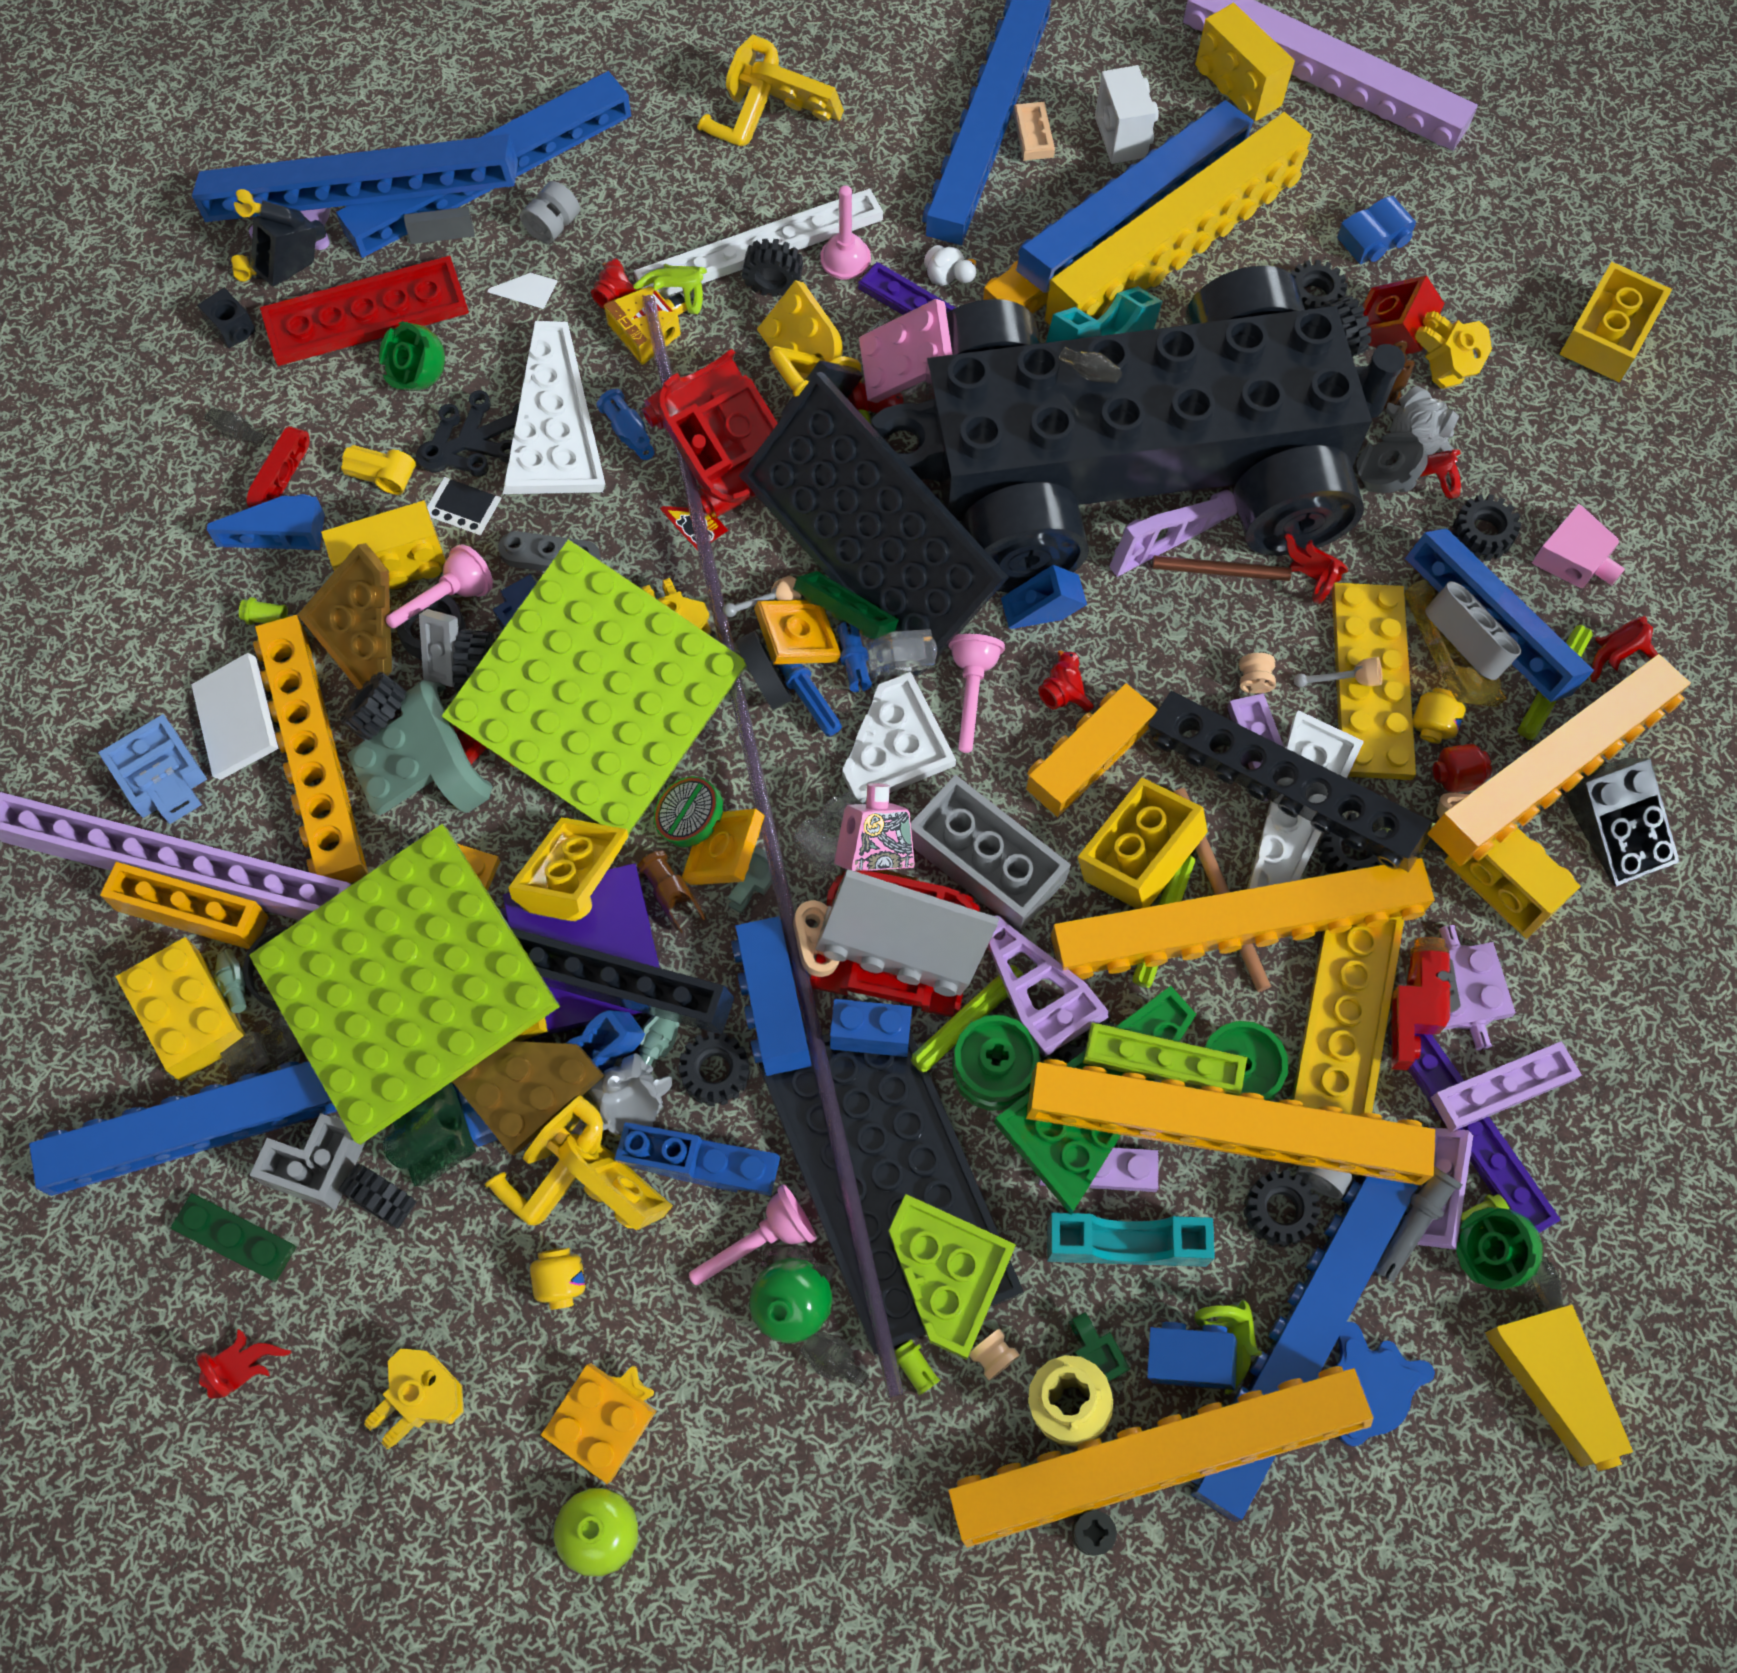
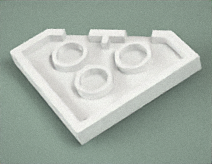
M911 672L878 685L868 714L865 715L855 739L852 752L843 767L842 776L856 804L866 803L867 784L890 785L889 793L956 765V759Z

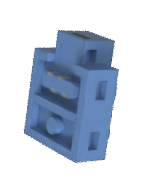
M164 714L98 752L129 802L142 818L159 810L167 822L171 824L202 805L192 788L201 784L207 778Z

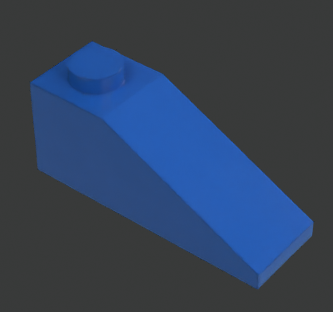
M305 494L280 496L208 523L207 531L217 547L319 550L325 514L317 497Z

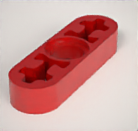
M288 426L283 430L248 490V508L282 495L309 448L310 437L307 431Z

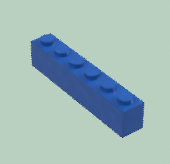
M1447 528L1425 532L1405 559L1438 592L1448 582H1456L1465 587L1520 646L1521 654L1513 661L1512 665L1550 702L1572 696L1594 671Z

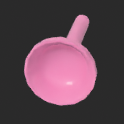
M846 185L841 186L839 189V233L834 235L824 245L820 253L821 265L824 271L838 279L859 277L867 271L871 263L869 248L857 235L852 233V189Z
M463 544L455 546L449 552V557L443 565V576L440 577L439 583L389 614L385 619L387 625L391 628L398 627L447 594L454 595L456 593L463 597L485 596L491 591L493 584L491 572L486 562L471 547Z
M957 634L950 641L949 648L952 650L955 663L963 669V677L966 678L958 749L962 753H970L973 750L980 680L984 679V671H988L995 666L1000 654L1005 651V644L1003 641L987 635Z
M782 1184L777 1188L778 1193L767 1204V1218L759 1223L760 1228L689 1272V1279L694 1285H700L768 1241L772 1244L780 1239L787 1244H799L804 1241L812 1243L817 1239L805 1212L786 1185Z

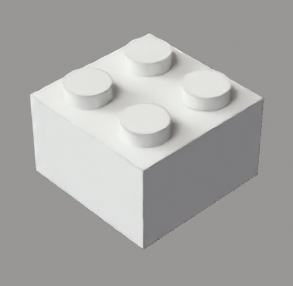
M1139 65L1102 71L1095 119L1111 164L1145 158L1150 144H1153L1154 141L1153 126L1154 122L1158 121V107L1156 102H1152L1150 98L1149 82L1147 78H1143Z

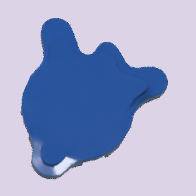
M1346 1322L1338 1337L1340 1357L1335 1366H1342L1344 1371L1355 1368L1374 1417L1371 1427L1339 1436V1439L1345 1445L1356 1447L1370 1437L1386 1434L1396 1429L1406 1418L1415 1391L1420 1386L1431 1382L1435 1371L1433 1366L1424 1360L1407 1361L1401 1355L1397 1346L1391 1341L1380 1343L1376 1351L1370 1350L1360 1327L1354 1322Z

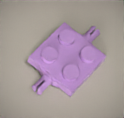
M1455 925L1441 927L1439 932L1445 949L1442 951L1449 953L1450 959L1453 960L1461 1004L1457 1011L1450 1014V1020L1443 1030L1453 1028L1470 1029L1475 1049L1477 1051L1482 1050V1048L1483 1050L1492 1047V1044L1490 1043L1485 1026L1494 1020L1513 1017L1516 1013L1494 943L1490 942L1475 946L1460 945Z

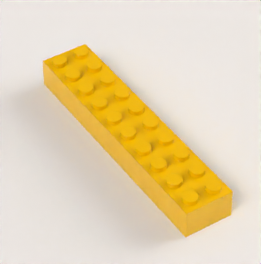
M1283 112L1054 276L1050 280L1045 321L1050 325L1053 314L1073 307L1098 320L1111 306L1117 293L1138 286L1144 290L1150 286H1158L1172 270H1180L1191 256L1197 252L1199 254L1203 253L1217 237H1225L1235 224L1242 219L1244 221L1248 220L1255 213L1256 209L1264 203L1270 204L1284 188H1292L1301 178L1302 173L1300 171L1303 161L1309 153L1307 148L1312 134L1287 113Z

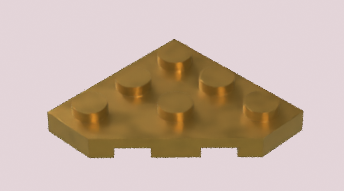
M366 543L358 544L299 612L298 616L357 689L361 690L363 684L367 680L370 681L371 677L374 674L377 675L378 672H383L387 676L392 672L391 627L387 625L385 620L390 614L389 570Z
M510 1041L452 1082L509 1154L515 1156L579 1095L583 1096L605 1075L577 1044Z

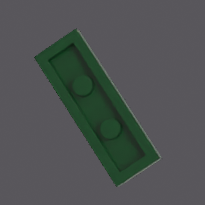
M814 571L796 578L793 590L805 596L804 598L807 602L822 606L830 611L835 619L855 626L863 636L877 639L895 632L899 621L897 618L820 572Z
M193 1193L190 1194L170 1227L171 1230L275 1283L297 1248L294 1244Z

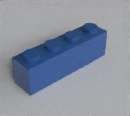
M780 916L735 925L738 940L731 941L735 963L743 962L745 971L738 973L739 985L742 996L749 995L751 1001L750 1006L744 1007L748 1029L756 1028L758 1039L751 1041L755 1064L763 1062L766 1076L812 1066Z

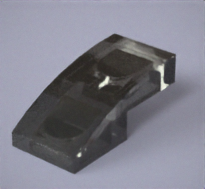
M282 1015L261 1032H248L220 1054L235 1082H238L240 1077L247 1074L261 1073L263 1075L295 1057L303 1050Z

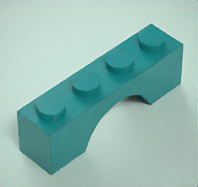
M1138 286L1117 293L1111 306L1098 320L1076 307L1055 313L1052 317L1046 343L1154 329L1163 301Z
M1051 1213L1047 1221V1262L1207 1267L1215 1259L1213 1218L1172 1216L1154 1221H1115L1102 1219L1093 1214L1072 1213L1070 1215L1069 1213Z

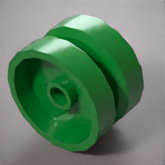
M991 1015L971 1022L959 1035L952 1060L953 1081L960 1095L973 1106L988 1111L1008 1109L1030 1092L1032 1072L1037 1062H1040L1039 1046L1028 1031V1028L1013 1018L1004 1015ZM991 1061L998 1062L1000 1066L992 1065Z
M1235 1021L1222 1025L1208 1038L1203 1047L1247 1057L1241 1094L1256 1093L1264 1096V1100L1272 1101L1282 1088L1288 1075V1056L1282 1041L1270 1029L1255 1022Z

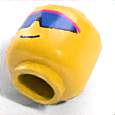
M1434 688L1432 692L1424 693L1420 697L1412 722L1413 726L1421 732V739L1430 743L1440 744L1442 739L1447 740L1457 736L1466 711L1465 705L1460 701L1461 697L1457 693L1447 689Z
M569 1247L539 1252L538 1259L530 1265L533 1296L538 1302H549L550 1310L573 1306V1298L585 1291L581 1257L570 1253Z

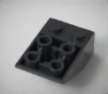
M1623 758L1599 767L1589 776L1583 773L1581 774L1583 779L1566 793L1571 813L1613 886H1619L1680 862L1651 759Z

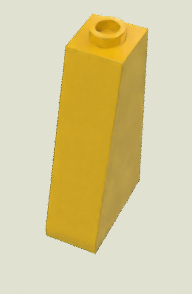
M1573 1305L1501 1325L1485 1332L1490 1344L1580 1467L1595 1464L1599 1472L1622 1465L1619 1456L1632 1453L1633 1450Z

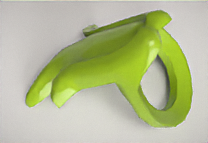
M665 263L663 264L664 268L645 274L633 285L634 289H639L654 283V291L663 287H682L688 312L690 314H698L703 301L701 281L703 280V274L707 273V269L698 266H672ZM694 288V302L691 305L690 292Z
M1244 1300L1238 1306L1205 1307L1196 1311L1194 1315L1197 1325L1227 1327V1333H1233L1236 1337L1235 1388L1241 1383L1248 1372L1251 1355L1258 1357L1262 1355V1351L1258 1350L1256 1346L1251 1309ZM1212 1317H1221L1217 1321L1206 1320ZM1225 1390V1394L1229 1395L1233 1390Z

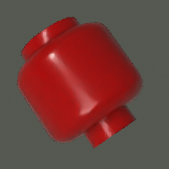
M1475 744L1444 748L1438 756V761L1433 763L1435 781L1441 783L1449 793L1476 790L1486 783V779H1489L1492 773L1489 755Z

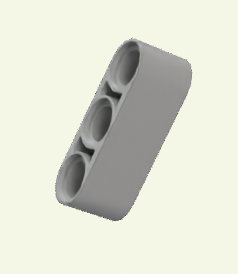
M1448 582L1426 607V615L1469 663L1488 679L1496 680L1521 654L1520 646L1465 587L1456 582Z

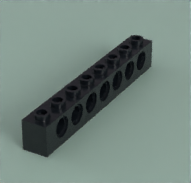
M1172 690L1148 724L1153 743L1163 751H1176L1183 755V758L1192 766L1197 768L1204 766L1214 771L1216 777L1227 784L1235 782L1245 787L1252 797L1261 801L1268 799L1278 804V808L1285 814L1294 818L1299 815L1311 821L1310 824L1323 834L1329 835L1332 832L1340 836L1350 848L1359 852H1363L1364 849L1376 855L1383 865L1396 870L1399 867L1409 872L1431 838L1427 833L1432 828V821ZM1189 730L1199 731L1193 737L1183 736ZM1225 745L1230 747L1224 753L1213 752L1219 746ZM1253 761L1261 763L1258 768L1253 770L1244 768L1246 764ZM1282 778H1291L1294 780L1288 786H1279L1276 784L1277 781ZM1315 794H1322L1327 797L1320 803H1312L1308 800ZM1347 811H1356L1360 814L1354 820H1345L1341 817ZM1380 828H1389L1394 832L1389 837L1384 838L1374 834Z

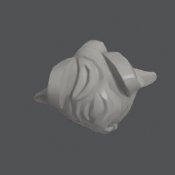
M1416 386L1399 398L1401 406L1392 403L1387 404L1386 412L1393 419L1390 428L1391 433L1409 432L1414 434L1419 442L1423 444L1427 455L1453 450L1448 439L1453 437L1454 428L1460 416L1452 409H1448L1446 403L1441 399H1433L1427 390Z
M634 1053L624 1057L620 1067L613 1066L603 1072L605 1076L584 1095L586 1100L601 1114L603 1131L608 1129L609 1132L618 1136L622 1134L625 1122L653 1127L656 1115L659 1114V1110L663 1107L661 1096L666 1094L672 1086L671 1076L654 1078L651 1075L653 1067L647 1065L638 1054Z

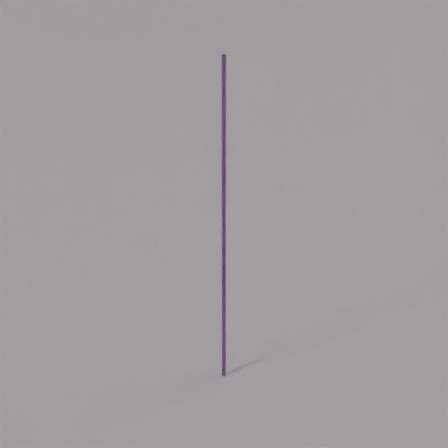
M647 295L642 298L659 379L661 387H663L664 382L672 376L656 300L654 296ZM675 445L718 641L735 652L728 617L723 613L725 604L697 481ZM740 675L730 689L731 700L755 807L765 815L761 826L762 838L888 1398L903 1395L904 1391L809 973L804 969L793 927L794 907Z

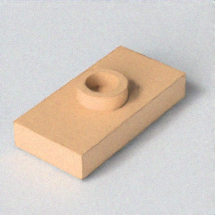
M1045 102L1014 105L1013 115L1023 161L1054 158L1055 148Z

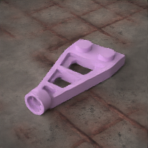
M1223 490L1212 495L1209 501L1157 514L1142 521L1140 519L1132 521L1125 527L1124 534L1118 547L1115 549V555L1109 567L1118 577L1149 561L1154 555L1158 556L1220 523L1221 520L1236 515L1238 510L1234 495L1229 490ZM1169 528L1165 537L1156 541L1160 530Z
M995 916L999 918L998 925L987 947L991 952L1019 1022L1028 1028V1031L1039 1046L1040 1053L1044 1057L1089 1030L1092 1022L1099 1024L1108 1018V1010L1082 979L1070 970H1063L1058 961L1008 925L1001 916ZM1023 952L1038 967L1017 978L1007 961ZM1042 979L1052 981L1064 991L1065 995L1042 1010H1037L1033 1007L1027 994V989Z

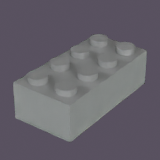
M956 774L911 822L913 848L995 914L1001 916L1005 922L1019 933L1067 880L1071 866L1070 863Z

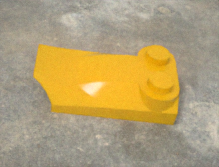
M561 817L510 884L511 899L521 905L526 912L568 921L582 919L592 909L591 894L627 840V829Z

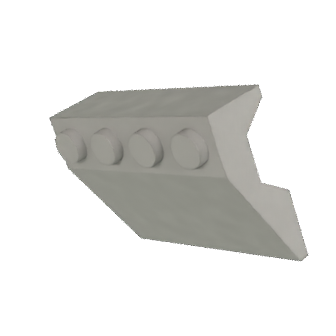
M847 869L838 887L832 907L828 906L815 950L824 952V956L835 961H845L847 959L859 963L861 968L869 972L881 973L884 971L897 975L898 980L907 984L917 985L922 983L934 987L935 992L944 996H961L976 972L998 925L999 918Z

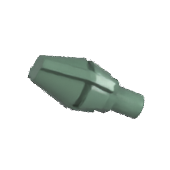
M225 949L217 955L214 979L224 998L228 999L231 1012L241 1013L246 1009L243 996L245 993L244 986H246L243 977V967L235 958L232 950Z
M652 1016L641 1029L645 1035L638 1051L641 1052L639 1056L647 1065H651L654 1060H658L659 1056L664 1058L673 1048L679 1028L678 1022Z

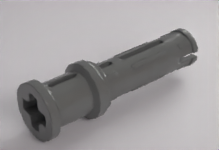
M1434 1166V1176L1422 1185L1418 1193H1413L1410 1197L1412 1206L1391 1237L1374 1271L1394 1283L1396 1276L1432 1220L1438 1221L1439 1217H1443L1445 1214L1442 1210L1454 1190H1460L1463 1184Z

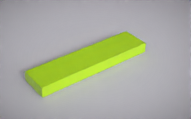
M1092 1022L1083 1063L1125 1073H1138L1147 1078L1160 1081L1166 1079L1179 1080L1184 1082L1186 1087L1200 1089L1203 1086H1215L1224 1089L1225 1094L1240 1096L1247 1057Z

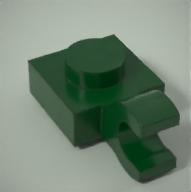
M1086 1312L1068 1322L1075 1337L1083 1346L1073 1352L1074 1356L1082 1357L1096 1364L1107 1377L1108 1382L1130 1370L1112 1334L1109 1332L1099 1337Z

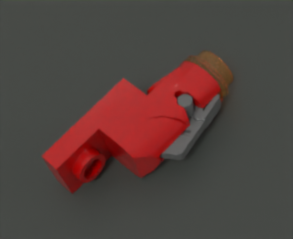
M1421 937L1414 940V947L1410 949V969L1406 986L1398 985L1392 994L1391 1069L1408 1070L1415 1062V1059L1420 1058L1421 1039L1420 1036H1415V1034H1440L1449 1022L1450 1014L1457 1011L1461 1006L1453 960L1450 959V950L1446 948V941L1442 938Z

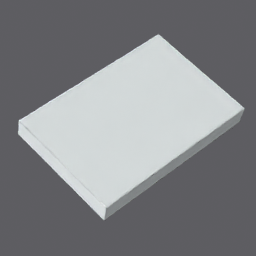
M247 653L191 684L213 777L220 780L278 749L255 656Z

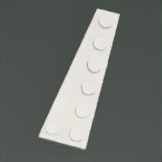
M1298 710L1293 718L1285 748L1347 778L1364 741ZM1282 778L1278 780L1276 784L1279 786H1288L1294 780L1291 778ZM1315 794L1308 800L1312 803H1320L1327 797L1322 794ZM1271 801L1247 889L1300 880L1321 832L1310 824L1311 821L1299 815L1296 818L1282 812L1278 808V804Z

